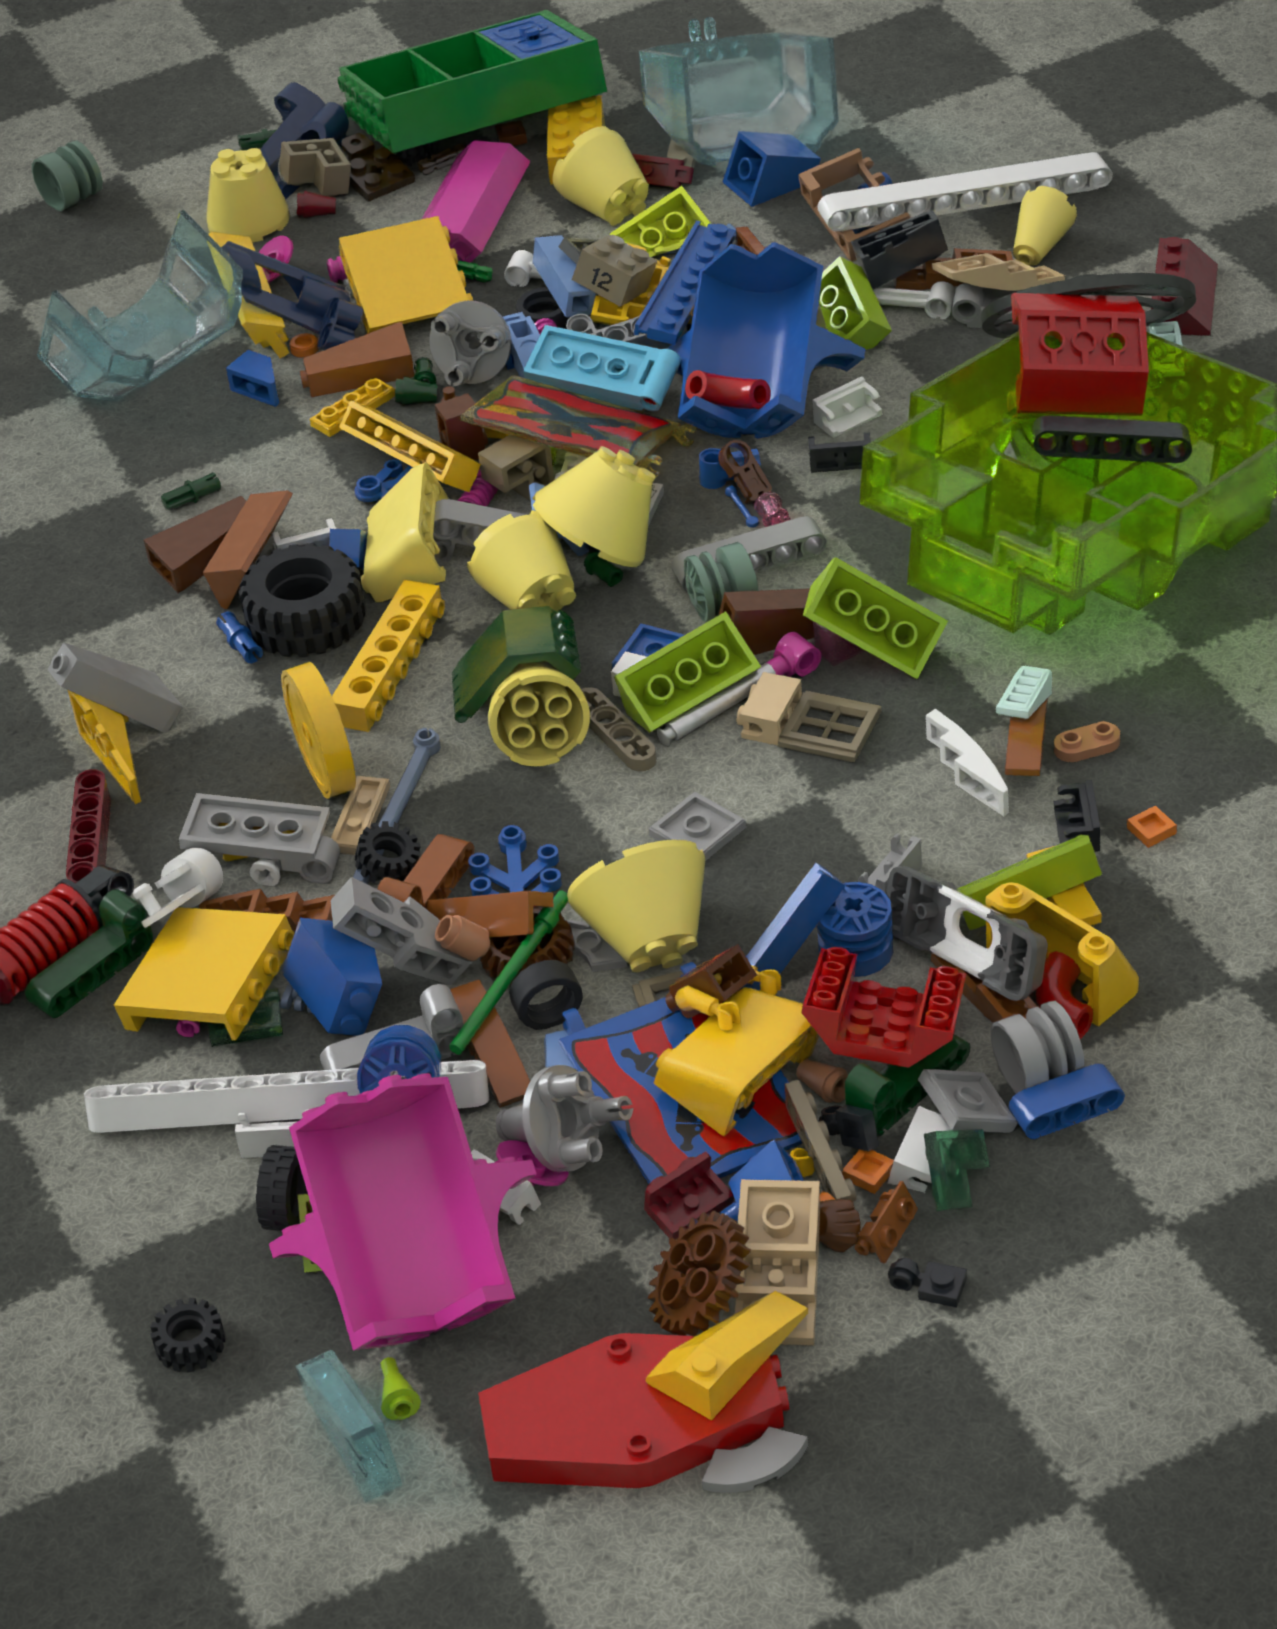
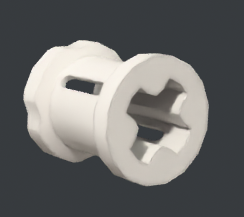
M259 858L257 862L252 864L249 871L250 876L260 885L275 886L281 877V860Z

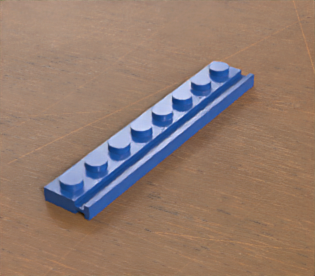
M696 220L637 320L634 335L638 336L641 332L647 334L649 339L676 345L694 312L700 270L730 244H733L736 230L729 229L723 224L709 223L706 227L700 225L701 221Z

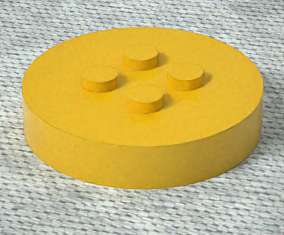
M311 662L282 671V691L291 726L306 766L322 795L329 799L354 790L356 787V775L340 713L320 672Z

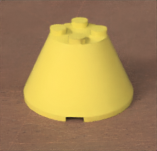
M601 446L597 452L537 491L532 498L535 500L533 507L546 523L579 547H582L585 542L600 550L598 557L622 566L637 567L641 565L645 558L652 484L655 475L649 470L642 467L639 468L633 464L635 458L627 452L619 450L615 454L610 449Z
M663 840L622 851L624 858L606 866L602 860L584 871L570 885L567 898L571 908L631 966L632 972H642L662 964L663 968L679 965L683 962L682 955L698 945L697 935L705 855L702 849L698 850L694 842L687 840Z

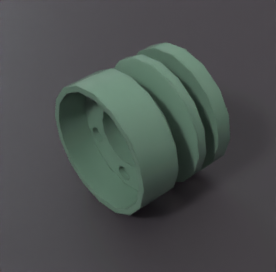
M72 140L65 146L58 147L55 153L48 152L32 162V176L39 193L45 202L57 211H64L77 204L79 198L87 199L90 195H95L102 189V175L95 158L86 146L77 140Z
M739 542L718 547L715 553V560L707 551L701 552L699 558L691 555L684 559L687 591L693 606L704 622L715 618V613L717 616L719 615L724 592L759 591L752 562L746 549Z

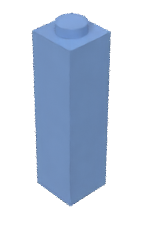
M563 236L535 238L532 263L565 317H571L575 314L591 315L596 293L572 280L577 264L558 247L564 239Z

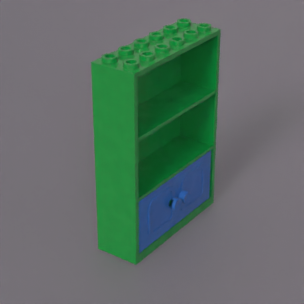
M548 10L339 68L340 76L337 77L340 91L345 93L346 102L343 103V107L347 117L351 118L355 124L359 125L368 135L374 137L376 141H379L383 147L385 146L392 153L608 92L598 40Z

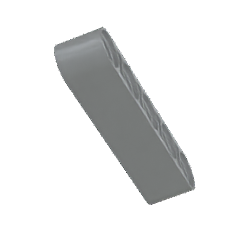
M804 516L683 551L674 557L671 568L683 589L687 591L684 574V559L687 556L695 555L699 558L701 552L707 551L715 560V553L718 547L739 542L746 549L754 571L758 573L812 557L814 554L819 555L826 549L827 539L812 517Z

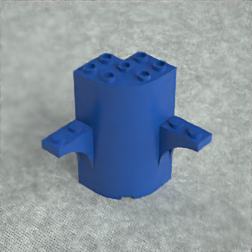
M773 242L758 255L745 250L741 246L730 244L700 270L691 329L678 339L676 345H671L667 348L675 351L681 357V363L676 372L679 375H683L678 419L711 434L727 438H741V434H755L756 439L769 437L782 432L804 416L808 382L814 368L828 366L849 371L864 359L865 348L816 325L823 265L786 248L784 245ZM696 370L729 377L763 379L770 387L771 397L770 401L760 409L724 407L715 405L696 395L689 399L685 392V384L688 376Z

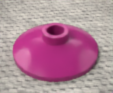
M278 236L266 243L259 253L288 264L293 253V243L286 236ZM262 267L268 283L281 275Z
M508 1140L501 1142L497 1147L496 1157L498 1160L506 1157H515L516 1161H533L537 1175L527 1180L531 1182L532 1186H535V1184L559 1186L564 1184L568 1178V1172H555L542 1165L531 1151L528 1142Z

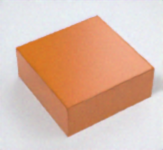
M1153 806L1127 819V829L1148 848L1177 834V825L1157 806Z
M859 1149L843 1168L842 1175L844 1179L850 1178L854 1185L875 1194L889 1178L894 1160L873 1150L864 1151Z

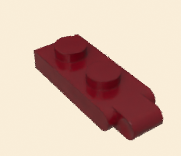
M632 154L649 185L679 188L681 184L692 185L694 167L684 166V160Z

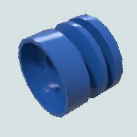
M862 882L843 883L846 885L817 924L819 954L821 948L828 949L831 947L844 948L849 953L858 954L854 977L868 976L885 967L890 962L894 953L891 902L883 890L872 884Z
M393 1025L379 1031L369 1042L357 1072V1088L359 1092L363 1093L374 1090L379 1086L378 1082L385 1077L391 1076L393 1071H397L398 1075L402 1077L405 1076L404 1079H410L424 1073L431 1074V1078L439 1077L442 1070L441 1053L436 1042L425 1031L411 1025Z

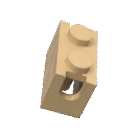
M763 672L757 684L751 686L749 698L745 705L739 707L737 724L743 726L741 738L778 745L780 734L802 696L801 679Z

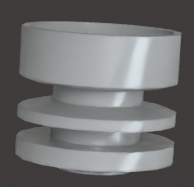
M1056 1001L1044 1003L1040 1008L1028 1009L1026 1018L1020 1014H1015L996 1021L991 1026V1043L998 1067L1016 1094L1049 1079L1051 1080L1084 1068V1054L1077 1030L1068 1013Z

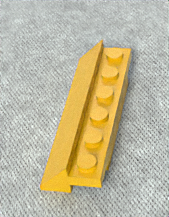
M210 232L207 235L241 325L256 345L260 343L263 348L271 346L280 359L288 355L290 352L286 342L289 340V337L283 329L285 328L283 319L245 302L235 281L236 273L232 259L229 254L224 253L222 250V246L230 241L255 251L251 238ZM255 265L262 290L272 293L262 267Z

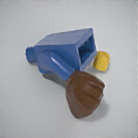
M775 1139L772 1140L757 1155L752 1156L748 1163L730 1178L729 1186L736 1201L722 1210L720 1214L724 1213L738 1221L741 1180L804 1181L803 1177L814 1173L813 1158L808 1156V1152L803 1148H795L789 1155ZM834 1199L820 1201L819 1242L835 1252H845L859 1238V1232H861L859 1212L855 1209L854 1203L851 1200Z

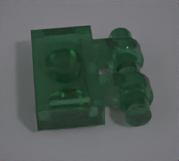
M279 988L266 990L264 997L258 1003L249 1022L245 1025L237 1040H231L225 1024L208 1022L211 1047L283 1035Z

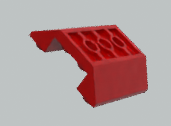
M1012 293L1013 325H1019L1021 374L1016 382L1017 413L1141 416L1143 414L1149 375L1145 311L1136 296ZM1047 336L1057 338L1060 347L1056 349L1048 347L1045 344L1044 338ZM1107 339H1118L1122 344V349H1111L1107 345Z
M840 947L821 948L801 1013L833 1054L911 1067L953 1039L966 973H960L957 969L948 966L930 967L924 993H918L917 990L911 987H898L895 989L881 986L880 983L872 980L856 982L854 981L858 954L849 953L848 950Z

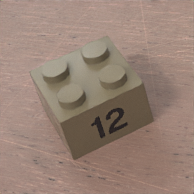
M608 234L582 249L572 280L621 307L647 291L658 261L650 257L645 250L626 244L621 237Z

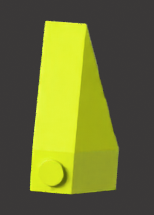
M680 186L611 232L610 235L621 237L625 243L646 248L649 256L653 257L681 248L696 220L701 221L700 225L706 227L710 221L686 190Z

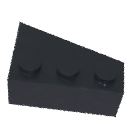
M933 210L851 241L858 265L863 268L873 290L929 260L938 258L943 252L948 250L939 219Z

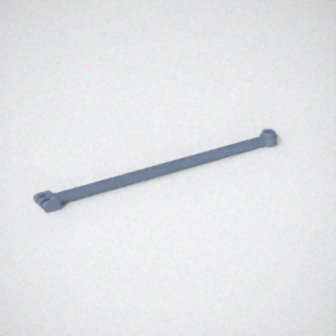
M422 728L416 732L413 738L415 751L378 824L379 827H381L382 821H388L389 827H393L394 822H399L430 756L440 750L439 735L433 729H429V734L427 728ZM384 849L376 850L381 856L385 851ZM356 869L353 878L368 885L370 875L364 878L360 874L361 869ZM288 984L281 998V1008L289 1009L295 999L294 1010L302 1012L306 1004L294 988ZM307 1006V1011H308L309 1013H312L311 1010H310V1009L308 1008V1006Z

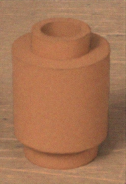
M446 915L437 925L435 939L440 942L442 948L469 961H475L483 957L489 950L490 939L488 930L459 915Z

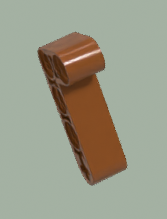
M438 834L404 881L385 877L381 880L377 889L402 902L411 897L427 909V900L447 899L452 892L449 889H454L468 869V860L474 854V845L466 840Z

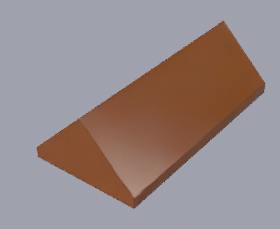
M287 490L251 494L203 572L221 608L228 609L240 589L242 578L246 575L249 567L255 564L271 537V533L274 532L293 495L292 492Z

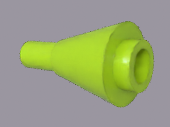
M393 1357L384 1358L380 1364L384 1375L381 1411L390 1420H403L416 1414L420 1408L421 1399L399 1372L396 1360Z

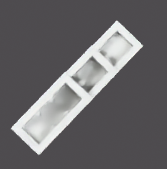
M937 709L926 715L927 740L940 748L941 762L955 772V784L1003 817L1009 813L1008 788L996 766L982 748L956 723Z

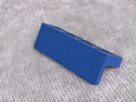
M815 863L746 957L750 964L756 966L759 972L777 970L781 974L846 885L824 866ZM760 982L747 983L742 988L748 987L760 991Z

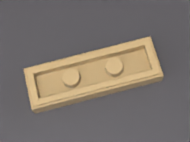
M356 777V787L350 791L331 836V839L339 845L340 853L355 855L360 834L363 833L366 827L370 829L371 824L376 823L390 788L389 779Z

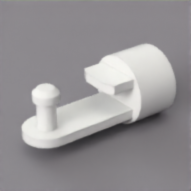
M190 848L169 861L162 870L161 879L155 882L158 889L163 887L164 892L171 900L170 903L162 908L152 894L150 884L144 883L134 889L133 896L136 900H140L149 914V917L141 921L144 928L179 906L185 908L195 907L218 892L223 883V871L216 857L205 849Z

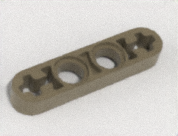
M592 687L581 689L590 710L589 727L630 769L646 771L654 767L657 761L654 744L600 690ZM604 718L613 719V721L609 723L598 722L599 720ZM620 736H630V737H631V739L626 740V741H617V740H616V738H618V737H620Z

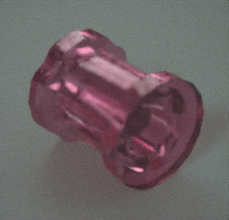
M766 492L756 499L754 507L757 514L763 517L764 527L791 520L788 511L782 507V500L777 493Z

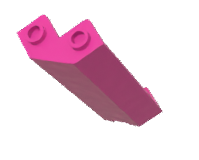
M472 141L456 157L422 219L439 216L442 227L447 226L450 236V243L448 244L450 249H455L458 261L471 263L482 253L530 163L510 143Z

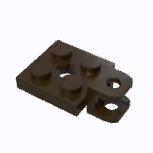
M356 133L342 139V148L348 154L345 157L351 164L349 183L368 202L415 182V175L394 153L386 147L375 150L374 143L364 134ZM354 142L360 143L359 145H352Z

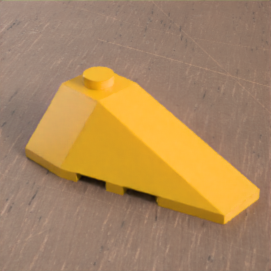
M68 690L79 734L135 804L140 803V792L125 724L129 722L128 716Z

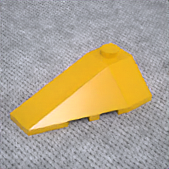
M775 1290L671 1350L646 1377V1383L712 1421L808 1314V1308Z

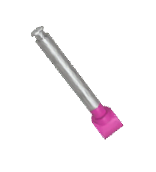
M796 632L786 634L778 642L773 654L774 658L761 665V668L666 723L665 729L658 728L657 736L664 745L669 746L672 739L675 741L679 740L749 697L751 686L757 684L763 672L782 676L785 674L787 677L795 673L801 677L806 676L818 667L821 661V651Z

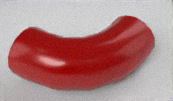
M696 370L688 376L685 384V392L689 399L696 395L715 405L724 407L760 409L770 401L771 397L770 387L763 379L729 377Z
M1053 951L1045 960L1042 983L1036 989V1004L1039 1008L1042 1004L1049 1001H1056L1062 1005L1070 1016L1079 1038L1082 1039L1090 1029L1093 1020V1008L1077 1000L1072 995V987L1081 974V970L1078 964L1068 955Z

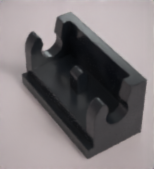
M863 432L864 440L815 444L814 436L808 437L811 473L872 468L870 432Z
M1085 780V783L1059 786L1057 788L1058 795H1074L1071 799L1054 801L1059 843L1061 844L1080 835H1088L1094 852H1099L1100 822L1092 780Z

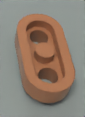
M1102 721L1062 732L1055 737L1054 753L1062 761L1077 762L1113 752L1120 745V730L1116 725Z

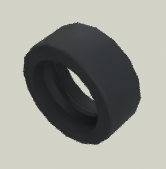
M548 288L531 290L517 300L516 313L523 312L525 317L530 316L534 323L540 319L549 318L553 320L557 327L567 329L566 323L570 317H565ZM541 310H554L547 314H534Z
M544 960L530 965L514 979L509 991L511 1003L519 1019L525 1026L535 1030L548 1029L563 1024L565 1019L562 1012L571 1008L578 1010L583 1000L582 988L574 972L567 964L557 960ZM563 985L562 990L551 1000L541 1004H529L535 994L551 986Z

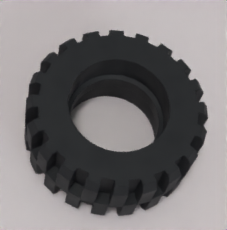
M306 543V546L294 544L289 545L287 549L281 550V548L273 550L271 555H263L257 560L256 565L252 564L240 584L239 594L246 626L251 631L253 640L259 646H264V649L274 654L278 651L282 656L291 657L292 654H298L299 657H308L309 653L316 652L319 655L326 653L328 648L332 647L335 649L342 645L344 639L349 640L354 636L355 630L360 628L366 614L361 578L357 565L345 553L338 549L334 551L331 546L327 545L319 547L315 543Z

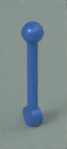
M732 485L726 487V496L733 499L745 516L746 525L751 528L758 526V518L751 516L738 497L736 487Z

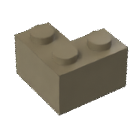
M333 138L281 142L279 172L287 184L299 186L304 183L314 182L321 195L335 197L339 194H348L351 164Z
M514 432L478 453L479 463L481 464V477L504 493L514 490L531 502L530 484L535 482L546 486L554 481L550 445L521 433Z

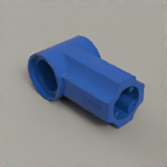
M709 448L699 454L700 484L707 489H717L724 486L728 480H734V476L729 478L726 471L720 466L718 454L721 449ZM751 449L753 456L755 457L756 461L758 462L761 468L758 450ZM741 451L731 452L737 464L743 466V453Z

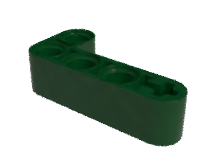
M118 889L108 892L102 899L99 907L103 927L36 975L27 985L25 991L26 999L50 1017L58 1018L88 996L89 993L87 992L92 993L116 975L115 971L120 972L142 955L141 952L145 953L148 951L153 942V934L150 925L144 928L141 921L148 917L147 911L142 904Z
M953 1034V1039L911 1067L888 1064L883 1070L878 1072L865 1063H859L850 1071L845 1081L846 1105L872 1110L876 1122L877 1136H882L885 1133L884 1129L888 1131L910 1111L909 1107L913 1109L928 1095L918 1080L923 1069L956 1071L967 1060L971 1048L970 1043Z

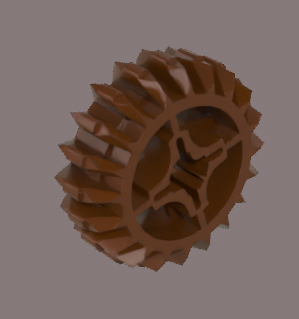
M542 908L533 909V926L535 925L534 919ZM561 913L559 914V922L553 931L545 934L519 973L530 965L544 960H557L565 964L573 961L575 941L571 926ZM527 935L489 938V950L483 957H480L482 968L485 969L493 982Z

